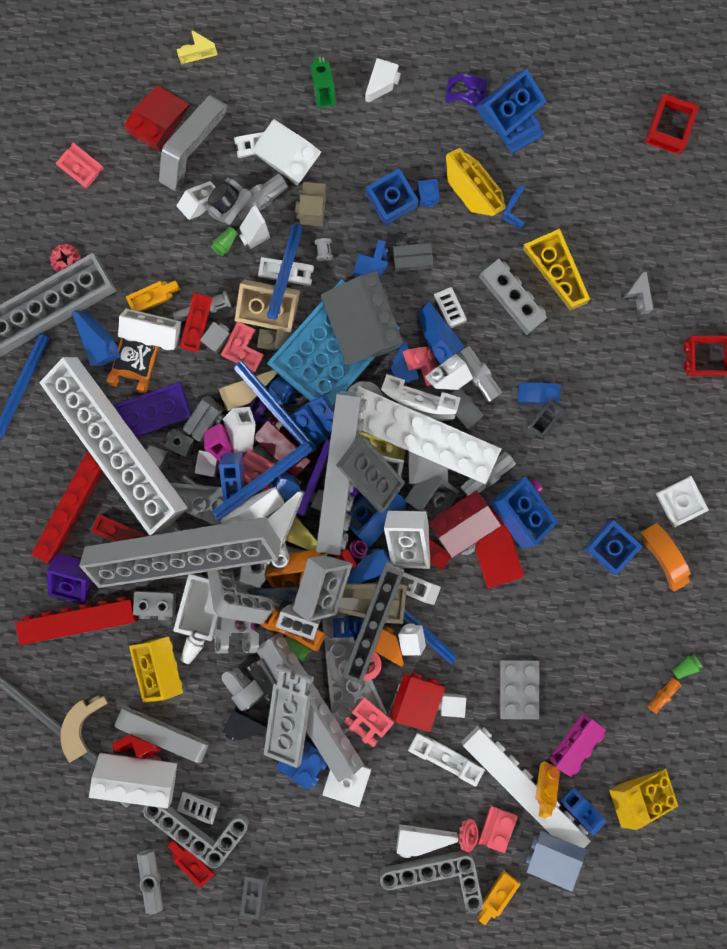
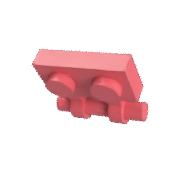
M365 696L352 710V713L357 716L356 719L352 720L347 716L343 721L351 732L357 733L365 744L368 743L372 747L378 742L373 738V735L376 733L382 738L394 724L390 717ZM361 722H364L370 728L367 732L359 726Z

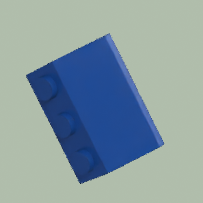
M524 69L512 75L477 104L475 108L488 126L505 137L547 101L529 71Z
M523 477L501 491L489 503L521 548L536 546L558 523L527 477Z
M360 493L354 499L351 511H348V515H351L349 528L370 547L385 531L384 526L387 512L404 511L409 504L397 493L384 513H381Z

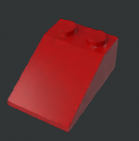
M157 85L133 109L124 127L128 134L161 153L164 145L190 105Z

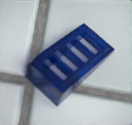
M333 618L334 638H357L359 634L357 633V623L360 631L364 618ZM341 623H344V633H342ZM349 623H351V633L349 631Z

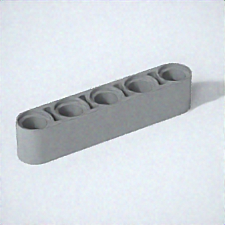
M122 707L114 725L126 733L197 763L202 762L209 743L187 732L184 733V731L134 709L131 711L129 707Z

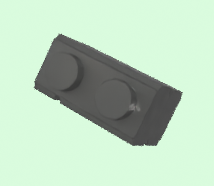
M417 240L415 244L398 242L396 246H393L395 272L431 269L433 267L431 242L426 243V240Z
M210 396L202 398L183 427V430L192 435L197 441H204V432L216 424H221L225 417L223 414L226 408Z

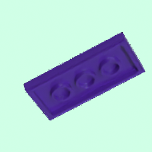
M181 382L113 405L136 438L187 421L192 415Z
M328 440L325 441L297 513L305 515L328 459L330 441Z

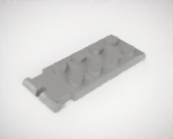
M278 664L275 669L278 672V681L273 684L264 755L298 768L302 761L312 695L308 692L309 684L313 683L314 677L299 671L294 676V669Z

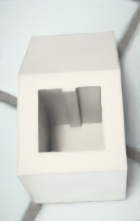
M457 354L425 376L436 389L458 390L473 379L466 363Z
M250 407L233 408L223 418L234 453H245L248 449L252 451L256 424Z

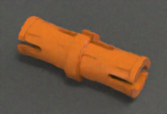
M672 677L662 690L659 689L657 691L658 694L647 707L657 715L661 708L672 700L671 697L682 685Z

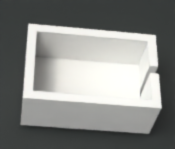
M189 574L173 631L191 636L197 630L194 637L212 641L215 638V622L218 615L213 609L209 579L199 574Z

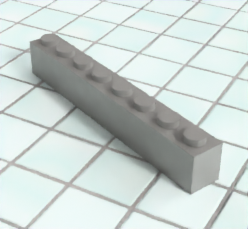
M281 633L274 635L258 646L257 653L275 682L278 681V672L275 671L278 664L294 669V676L297 671L307 674ZM312 683L309 684L308 690L312 695L306 731L335 778L340 782L354 775L364 764Z

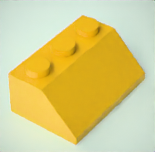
M169 636L129 646L143 702L166 700L183 693L182 682L179 678L177 662L174 658L173 646Z

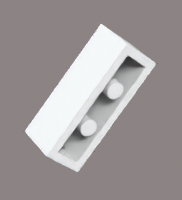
M125 309L119 316L118 337L124 338L127 341L142 342L149 346H159L165 350H174L179 343L181 321Z

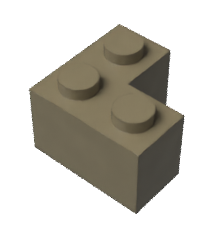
M303 182V188H299L298 200L300 201H296L295 212L297 213V219H300L301 225L323 227L326 184Z

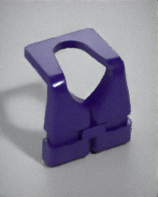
M465 73L449 78L446 103L460 99L470 106L473 105L475 108L477 104L485 99L484 94L486 93L487 80ZM462 79L468 90L465 93L451 94L452 86Z

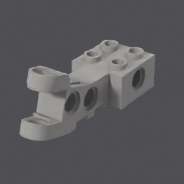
M270 562L233 567L237 592L250 594L247 590L260 588L265 581L264 573L266 566ZM217 616L215 622L216 653H229V636H231V633H243L242 647L245 653H256L258 651L259 634L251 629V622L240 621L239 627L236 628V620Z

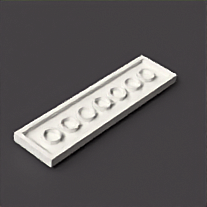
M358 386L356 393L364 394V399H367L366 410L361 414V418L364 419V432L481 483H487L501 448Z

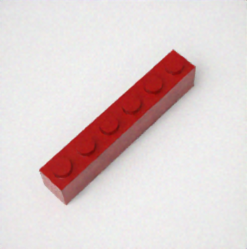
M87 452L31 553L32 556L47 564L53 561L56 554H60L104 473L90 452Z
M128 596L116 598L117 602L109 603V600L97 602V606L90 607V603L79 605L77 610H71V607L59 609L60 613L52 614V611L40 613L41 617L34 618L33 615L23 616L21 621L15 622L19 645L135 623L138 621V617L133 615L134 598L128 599Z

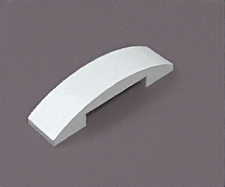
M386 374L381 390L397 402L427 413L456 414L460 397L444 392L441 393L440 397L404 386L405 380Z
M419 733L416 734L408 749L409 752L454 773L460 779L475 787L485 771L483 767Z

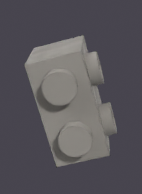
M135 591L133 615H139V619H150L151 616H158V620H170V617L175 616L177 592Z

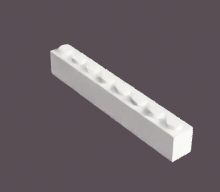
M477 726L461 742L474 758L551 835L582 848H585L591 842L587 837L588 831L581 824L577 826L573 822L575 818L567 810L563 812L559 808L561 804L558 801L551 817L544 819L538 816L540 804L535 800L537 785L531 780L533 776L526 769L522 771L518 767L520 763L512 755L508 757L504 753L506 749L498 741L494 743L490 739L492 735L486 728L481 730Z

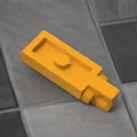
M159 281L126 296L131 310L143 312L173 298L172 294L181 289L176 281L169 284L166 281Z
M545 761L539 767L535 798L538 804H540L538 816L544 819L551 817L553 810H555L560 770Z
M503 870L482 901V911L477 918L484 925L487 924L491 917L494 919L496 916L499 917L521 884Z

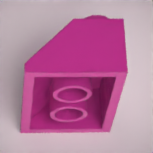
M583 712L549 759L556 768L571 777L580 770L583 760L590 757L595 744L602 741L606 729Z

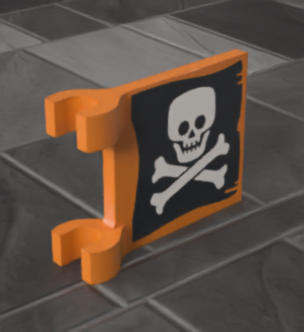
M121 338L118 347L120 358L114 360L107 383L117 387L119 376L138 380L136 390L139 393L146 394L159 346H149L142 342L127 341Z

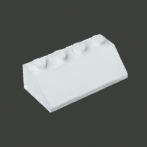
M99 753L92 775L89 798L168 808L172 803L177 763Z

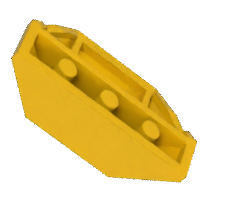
M461 148L446 155L448 183L471 212L494 216L505 210L506 204L504 203L502 190L479 161L471 155L464 153Z

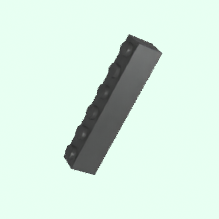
M385 562L346 665L343 678L362 684L402 579L403 568Z

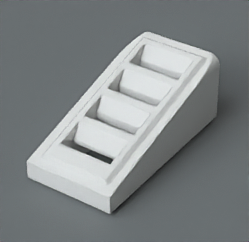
M452 287L434 294L444 321L450 328L466 323L467 319ZM450 294V298L441 301L440 297ZM453 301L454 304L444 307L443 304ZM456 308V311L447 314L448 310ZM459 315L458 318L450 320V317Z

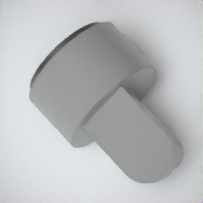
M239 668L223 673L222 681L233 696L231 698L241 711L247 710L264 696V691L255 679L250 681Z

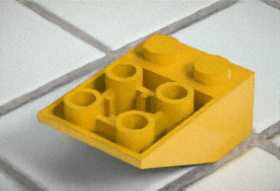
M666 769L621 783L609 790L621 828L638 830L678 807Z

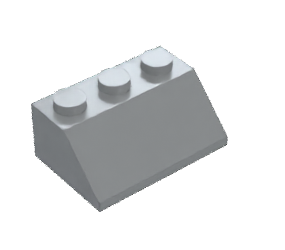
M324 555L308 558L293 611L307 622L335 616L352 563Z

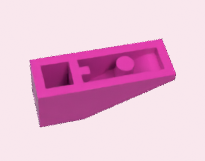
M220 423L204 432V448L219 462L223 453H234L227 430Z

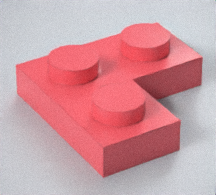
M237 322L221 356L234 363L243 361L251 371L256 373L264 355L248 347L255 329Z
M429 346L404 351L403 355L408 370L421 368L426 386H431L432 384L425 376L439 365Z

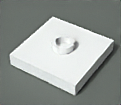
M692 476L656 493L672 527H676L709 511Z
M363 766L354 775L340 782L337 781L330 770L322 795L359 807L371 768Z

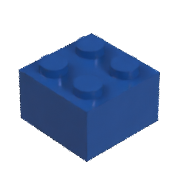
M400 168L366 187V195L384 226L418 208L419 200Z
M608 520L583 549L610 574L617 575L643 546L614 520Z

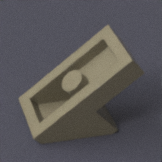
M260 329L257 348L278 351L293 333L277 329V331Z

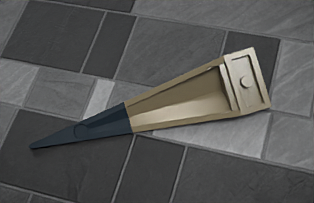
M378 582L346 584L337 612L365 618ZM399 584L385 623L403 624L407 591L406 584ZM299 587L249 589L247 592L295 602Z

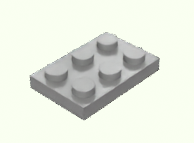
M500 660V719H539L538 660Z

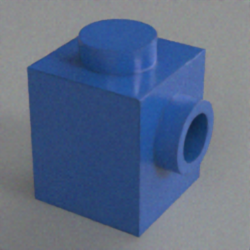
M437 179L418 181L419 207H433L438 204L440 197Z

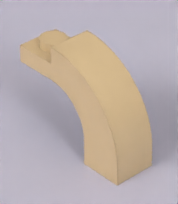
M98 695L88 701L90 703L88 706L84 700H81L66 715L61 728V746L69 763L89 752L82 738V725L90 714L109 703L105 696L100 698Z

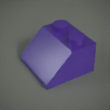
M61 554L55 555L47 570L48 595L86 604L92 580L79 566L80 559Z

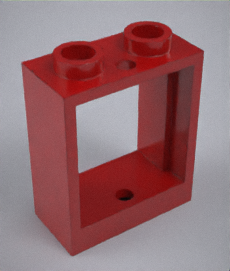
M663 94L657 103L644 143L680 155L686 147L699 106L694 105L691 101L677 99L674 95ZM664 106L689 114L681 139L656 131Z
M691 336L686 339L683 351L686 353L684 371L687 372V377L727 376V336ZM695 344H724V370L695 371Z

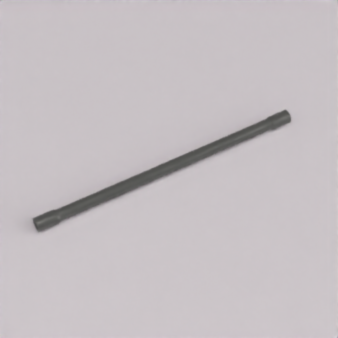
M0 674V688L61 737L62 725ZM87 746L89 752L82 756L96 766L99 756Z

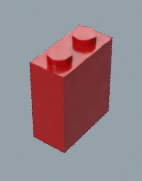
M412 671L411 674L404 672L389 717L397 723L430 732L445 687L439 684L440 680L429 677L425 679L419 673Z

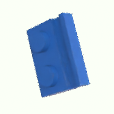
M531 114L505 137L501 135L500 137L512 155L542 138L545 133L544 131L542 132L535 116Z

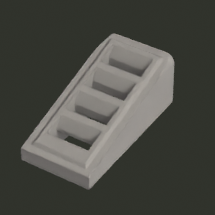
M183 791L177 811L213 825L220 802ZM186 799H190L188 808H184ZM194 801L197 802L195 811L191 810ZM201 804L204 805L202 813L199 812ZM208 807L211 808L210 815H206Z

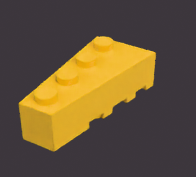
M560 229L524 244L523 250L570 311L589 302V295Z

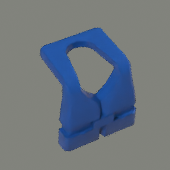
M520 185L503 213V219L521 230L525 222L511 214L510 211L526 186Z

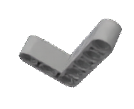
M209 95L166 142L161 152L160 183L175 192L179 191L181 188L179 186H182L185 178L187 158L223 118L222 114L225 115L227 111V104Z
M233 568L207 571L213 609L218 616L258 624L265 623L275 608L274 603L270 599L237 592Z
M147 805L143 809L144 816L211 868H218L243 837L249 825L246 815L237 814L231 819L216 841H214L170 806L168 808L157 807L158 812L151 811L150 806ZM165 817L172 818L174 823L168 824L165 821ZM240 821L244 824V827L237 828L234 823ZM186 829L189 832V835H182L180 830ZM229 837L232 843L226 844L223 838ZM196 841L203 842L205 847H198ZM217 853L220 859H213L211 854Z
M464 850L386 866L380 872V884L386 890H394L459 876L466 909L471 913H477L483 906L473 857ZM463 859L470 860L467 865L460 864ZM443 863L451 864L448 869L441 868ZM424 867L432 869L429 873L422 872ZM405 871L413 873L410 877L403 876ZM386 875H392L394 877L391 881H386L384 879ZM468 878L473 879L471 884H465L464 881ZM471 898H477V901L473 904L468 902Z

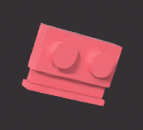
M72 143L70 149L65 151L56 162V165L88 189L104 167L76 144Z
M248 449L243 458L244 480L248 483L252 482L275 464ZM270 483L267 484L265 487H263L261 490H262V491H267V490H269V489H270V487H269Z
M490 805L478 844H483L486 847L505 853L518 817L517 814Z

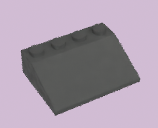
M377 271L356 277L320 295L346 366L400 349L403 340Z

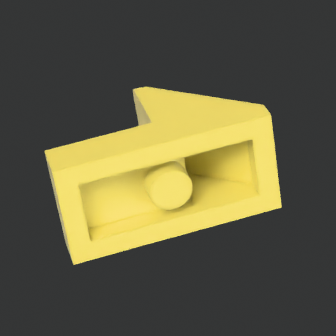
M192 31L195 45H184L177 49L181 64L218 55L215 44Z

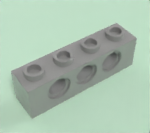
M498 259L480 274L479 278L526 335L547 319L544 308L540 305L537 306L533 301V295L529 291L524 290L521 286L522 282L517 276L514 277L510 273V267L506 262H501ZM498 278L506 279L507 284L500 285ZM511 292L517 293L518 296H519V299H518V300H513V299H511L510 293H511ZM522 307H528L531 310V314L525 315L522 312Z

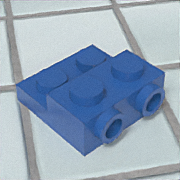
M322 394L296 409L291 414V418L316 446L327 440L331 435L335 408L326 395Z
M305 739L301 765L295 768L279 761L276 769L291 777L292 781L309 790L310 786L315 787L320 778L317 774L320 769L325 770L327 763L315 744Z

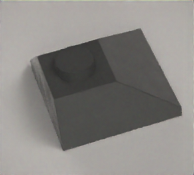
M440 477L415 484L405 498V501L418 511L427 512V516L434 519L452 506L461 491Z

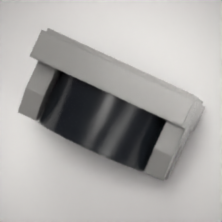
M227 177L225 182L220 183L211 192L205 209L213 219L229 225L252 194L233 179Z

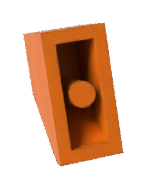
M384 625L374 651L402 667L404 662L397 637L394 634L395 630Z

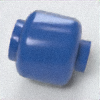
M281 376L272 379L268 384V391L279 404H289L295 399L296 389Z

